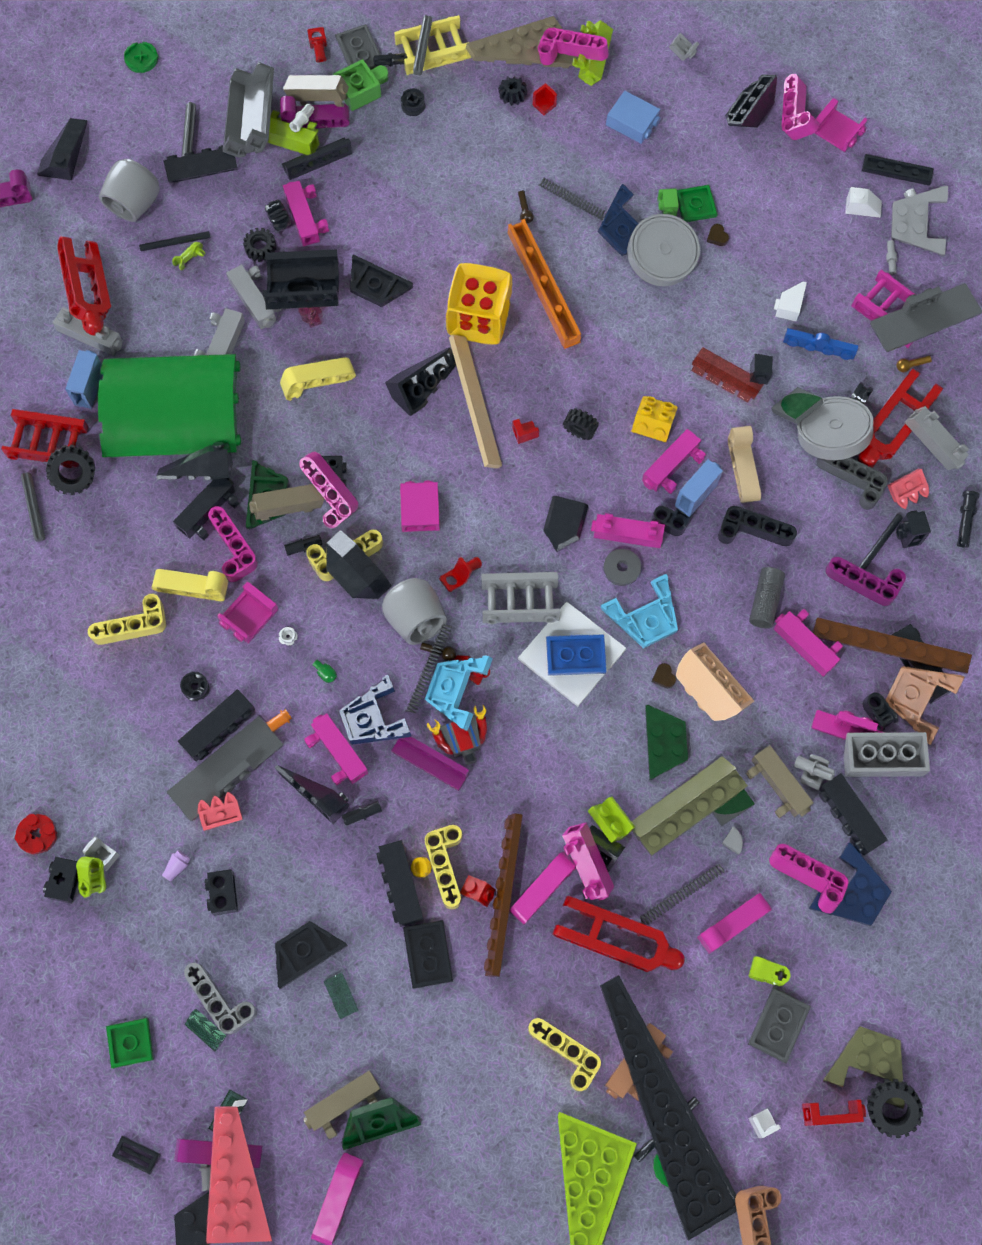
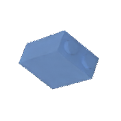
M624 90L608 113L606 126L642 144L644 139L650 137L653 126L656 127L661 119L659 117L660 109Z
M90 350L78 351L65 390L74 405L92 409L99 389V380H102L103 374L101 375L100 373L102 364L97 354Z
M707 459L679 491L675 506L690 517L718 485L723 472L721 467Z

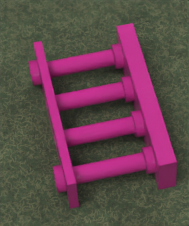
M881 269L875 279L878 283L866 296L859 293L851 306L872 321L887 315L885 311L897 298L906 302V299L914 293ZM885 287L892 294L878 307L871 300ZM913 342L904 346L909 348L913 344Z

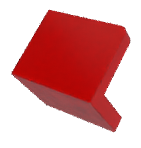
M545 83L533 92L532 105L541 114L546 115L556 107L557 93Z
M520 419L512 421V430L518 444L539 437V428H535L533 421L521 424Z

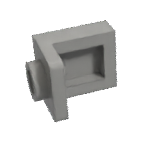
M679 33L669 45V48L684 61L688 57L691 59L696 54V48L699 43L695 42L692 45Z
M810 755L809 760L813 762L819 761V764L828 767L829 761L820 756ZM804 771L800 783L819 790L823 778L817 775L811 776L809 772Z
M96 836L82 851L88 857L101 859L105 871L120 856Z

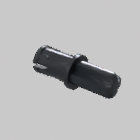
M388 53V55H375L373 63L376 66L389 65L390 67L404 64V59H407V54Z
M320 535L303 540L300 538L299 541L284 544L287 556L303 551L305 553L308 547L313 544L321 546L322 540Z
M377 800L363 807L360 805L358 809L343 814L342 819L344 824L348 826L362 819L365 821L367 817L382 812V809Z

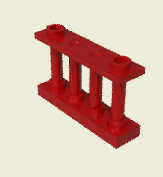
M12 409L10 416L17 424L11 447L2 446L1 450L7 458L12 460L21 458L48 462L50 455L56 450L60 432L63 430L70 431L71 435L67 447L70 445L76 446L78 435L81 433L87 434L89 427L84 419ZM32 425L35 429L29 450L19 448L24 427ZM52 428L53 432L48 451H37L42 429ZM67 460L61 463V466L65 468L79 467V463Z

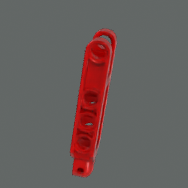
M60 236L57 250L70 314L76 319L82 320L83 329L86 333L96 336L97 332H101L104 326L103 320L111 308L97 242L87 240L84 244L86 258L75 257L72 239ZM79 272L88 273V277H90L91 291H93L95 298L94 304H89L84 300Z
M913 368L873 419V438L867 448L859 454L857 461L873 468L878 460L892 459L912 430L905 424L890 444H883L876 439L875 432L880 429L885 419L889 417L899 402H902L914 411L924 406L929 409L944 388L935 384L922 402L913 398L907 392L921 374Z
M566 896L563 907L567 906L579 911V914L594 919L589 936L561 925H555L552 933L553 936L645 972L652 971L660 966L675 971L684 965V954L680 950L669 946L663 931L577 898ZM606 921L618 926L617 928L619 929L624 928L635 932L639 937L645 936L655 940L658 947L654 957L647 959L598 940L597 936L602 922Z

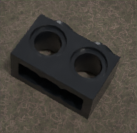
M228 869L207 873L208 879H205L204 882L205 889L209 891L210 899H207L208 911H211V914L214 916L238 912L234 871ZM224 878V885L220 888L215 887L216 880ZM226 898V905L223 908H218V900Z

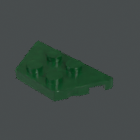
M252 460L245 526L247 530L286 515L269 517V520L261 521V519L256 520L255 514L251 513L249 503L252 501L253 494L287 489L289 483L286 476L275 473L271 468H266L255 460Z
M645 705L649 780H653L657 776L688 761L686 721L650 705Z
M393 1097L351 1110L341 1141L343 1150L350 1149L420 1126V1117Z

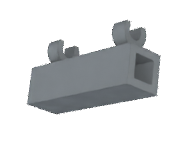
M241 264L226 273L228 281L259 328H269L276 322L274 312H279L282 309L266 310L263 295L253 282V280H258L262 277L259 273V268L256 265L246 272Z
M64 307L61 308L53 321L58 332L112 356L122 347V339L119 333L110 330L109 327L104 325L101 332L96 333V336L90 335L83 329L82 320L76 319L70 314V310Z
M227 308L223 316L212 312L209 319L212 320V325L218 327L207 353L196 349L193 356L226 355L233 352L245 323L243 313Z
M926 406L915 410L904 423L947 470L962 467L965 464L964 460L969 455L967 453L969 450L965 444L960 445L937 420L940 416L935 411L930 412Z

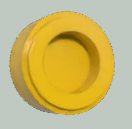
M418 857L412 861L411 872L414 876L422 878L430 874L432 865L429 859Z

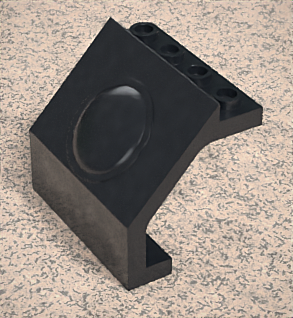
M337 249L265 253L267 290H263V298L266 310L339 305Z

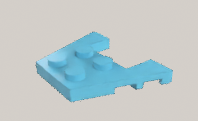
M667 574L651 581V585L659 599L633 612L625 614L616 598L602 604L600 607L643 649L678 631Z
M482 656V658L477 659L469 658L464 661L454 660L437 663L425 700L445 714L460 728L468 731L473 714L460 710L458 707L470 673L476 672L487 675L493 658Z

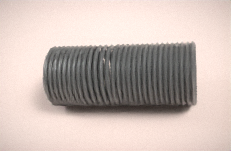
M773 567L761 569L749 622L752 625L765 629L773 627L785 573L782 570Z

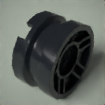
M410 88L403 92L401 96V109L406 115L417 116L424 111L425 98L423 92L419 89Z
M860 382L850 398L865 404L873 388H867L864 383Z
M199 672L187 673L180 682L181 691L188 700L198 701L204 699L209 693V683L206 677ZM192 685H198V688L193 690Z

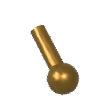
M931 356L913 360L903 358L897 362L896 367L900 372H908L911 367L932 362Z

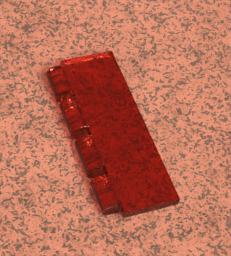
M703 347L692 362V372L701 377L704 376L705 372L708 373L705 379L717 386L721 381L724 382L721 386L722 389L733 395L738 390L737 397L747 403L751 398H756L764 385L750 382V373Z

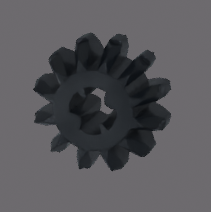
M515 75L513 78L507 76L506 80H502L498 88L500 100H503L504 104L510 102L511 106L513 103L519 105L520 102H524L527 95L526 82H522V78L516 79Z
M279 199L265 205L266 214L275 230H284L291 225L290 217Z

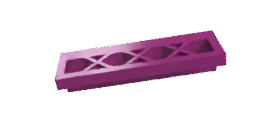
M413 737L399 738L391 750L395 755L457 791L461 789L469 775L467 768Z

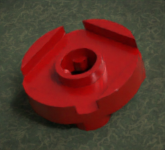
M42 814L27 815L17 826L15 841L19 847L33 855L50 850L57 839L54 822ZM40 829V838L32 839V832Z

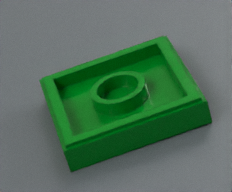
M710 185L677 190L678 207L682 220L692 222L717 217L718 214Z
M149 1018L106 1026L111 1069L154 1060Z

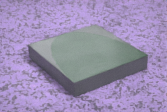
M797 387L771 407L774 414L798 424L824 402L821 397Z
M744 789L715 810L713 815L720 825L723 826L754 806L755 803Z

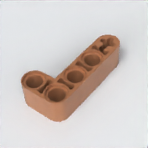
M756 1186L737 1193L735 1203L743 1245H771L765 1210L779 1206L781 1193L777 1188Z

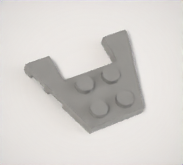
M948 186L893 202L891 239L937 253L940 256H945L946 239L927 238L928 203L946 204L948 200Z

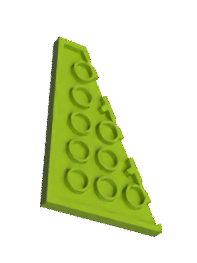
M559 1112L558 1127L570 1245H602L637 1143Z

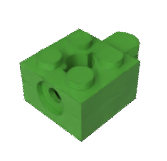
M363 59L333 74L341 75L349 87L346 93L347 100L344 101L351 112L380 98V85L388 81V70L385 66L380 65L370 70Z

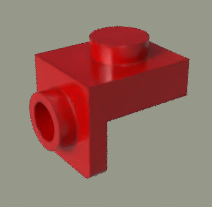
M468 875L460 894L488 907L496 889L487 882Z

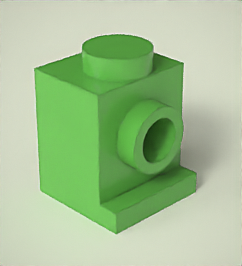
M659 189L657 197L659 210H662V214L677 216V190Z

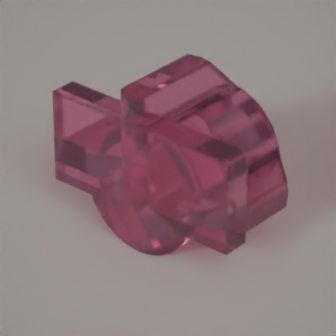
M320 307L299 308L302 321L309 323L310 328L322 324L318 316L319 313H322Z

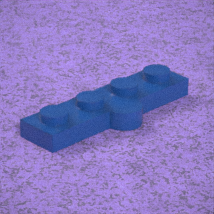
M787 328L783 343H787L791 347L799 346L808 351L815 350L825 355H836L844 360H853L858 350V345L830 339V336L825 333H818L815 337L813 334Z

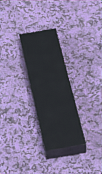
M865 154L862 172L928 186L931 184L934 168L868 154Z

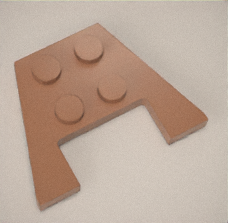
M903 666L894 681L886 702L915 731L926 732L927 743L931 745L939 727L923 720L921 717L937 685L957 694L965 677Z

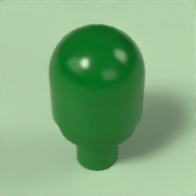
M318 659L312 664L318 670L317 674L324 682L332 683L335 681L337 673L329 664L325 663L323 665Z

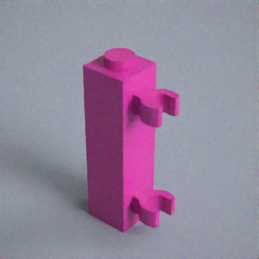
M300 181L289 182L283 185L284 195L303 247L320 242L318 233H327L329 228L326 219L320 220L318 223L314 222L306 198L312 199L317 197L314 184L308 185L304 189H302Z
M686 429L644 473L642 481L645 487L657 492L663 486L669 494H672L676 490L677 484L669 478L690 456L698 464L705 459L706 454L698 449L701 439L689 429Z
M605 513V515L597 514V519L592 521L591 531L594 532L593 538L661 548L665 525L658 524L657 521L644 522L613 517V514Z
M805 609L797 616H794L790 611L786 615L782 613L775 620L774 630L824 677L840 661L836 654L843 645L837 641L829 649L802 623L809 615Z
M326 713L325 715L317 716L311 724L315 733L304 739L305 743L311 748L321 740L342 769L331 776L332 781L337 786L348 778L353 785L368 774L367 768L329 715Z
M587 822L570 826L562 835L566 843L564 850L566 855H571L584 884L583 894L586 899L604 900L610 896L614 884Z

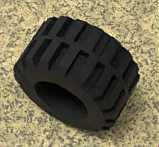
M64 445L60 449L57 448L49 457L46 466L47 480L49 479V484L54 486L56 491H62V494L67 495V493H71V495H75L77 492L80 494L84 489L87 490L93 482L95 475L94 460L89 456V452L84 451L82 447L79 446L77 448L75 445L67 447V445ZM67 460L75 461L82 467V474L76 479H67L59 471L60 464Z
M886 1079L884 1080L885 1083L882 1084L878 1082L876 1084L877 1087L875 1089L872 1088L870 1090L871 1095L867 1097V1110L872 1124L875 1128H878L880 1133H886L887 1137L892 1138V1135H895L896 1138H901V1135L904 1134L905 1137L910 1136L909 1132L917 1130L916 1126L921 1125V1117H923V1106L917 1093L906 1082H899L898 1079H893V1081ZM890 1098H900L907 1103V1110L902 1117L891 1119L882 1112L884 1103Z

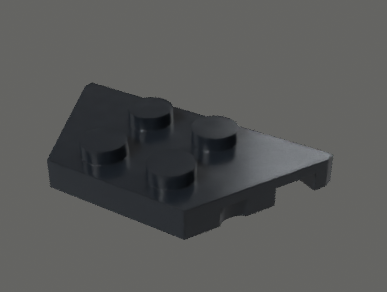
M354 254L352 255L351 293L383 307L413 288V282Z
M307 922L275 943L278 988L282 989L348 945L315 923Z
M209 1191L174 1215L176 1245L211 1244L206 1242Z

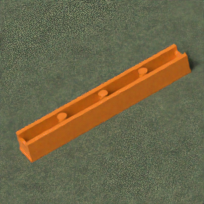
M522 219L520 223L515 225L508 224L507 233L563 348L566 349L581 343L580 330L525 219Z

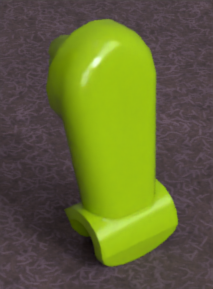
M200 242L192 243L180 256L173 257L172 264L175 267L180 264L179 269L181 271L184 270V264L198 255L203 257L206 254L202 249L203 244Z

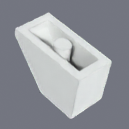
M851 187L846 198L845 213L880 218L882 201L869 189Z
M801 282L782 292L780 299L775 301L774 310H777L775 317L797 321L807 282Z

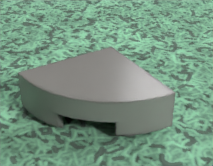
M732 827L722 844L738 855L742 850V837L739 831Z

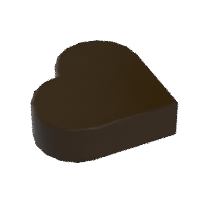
M721 224L712 225L707 242L718 246H725L728 243L729 236L724 232V227Z
M667 663L660 664L651 682L667 689L672 688L676 678L671 673V666Z

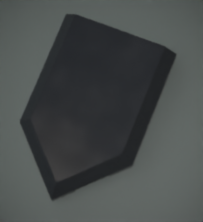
M552 496L543 532L549 538L556 552L580 540L589 506L586 503Z

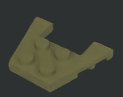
M859 1026L823 1081L843 1087L847 1070L850 1066L880 1078L889 1079V1081L898 1079L899 1082H902L901 1040ZM890 1098L885 1102L904 1109L905 1106L904 1100L900 1098Z

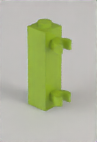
M601 20L596 24L587 21L586 26L581 25L580 31L582 33L606 38L609 50L613 28ZM579 54L578 60L573 58L572 65L580 68L578 78L592 86L602 79L606 59L597 61L587 59L584 55Z
M273 110L270 115L269 140L267 143L305 155L315 153L320 144L318 129H315L317 123L309 122L307 129L301 127L299 132H294L289 127L290 123L283 122L278 117L280 112Z

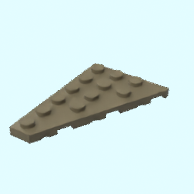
M551 16L466 44V50L474 61L494 62V60L506 61V64H542L538 53V45L545 30L548 28L562 29L556 18ZM558 53L552 64L543 65V67L569 68V66H573V58L578 60V57Z

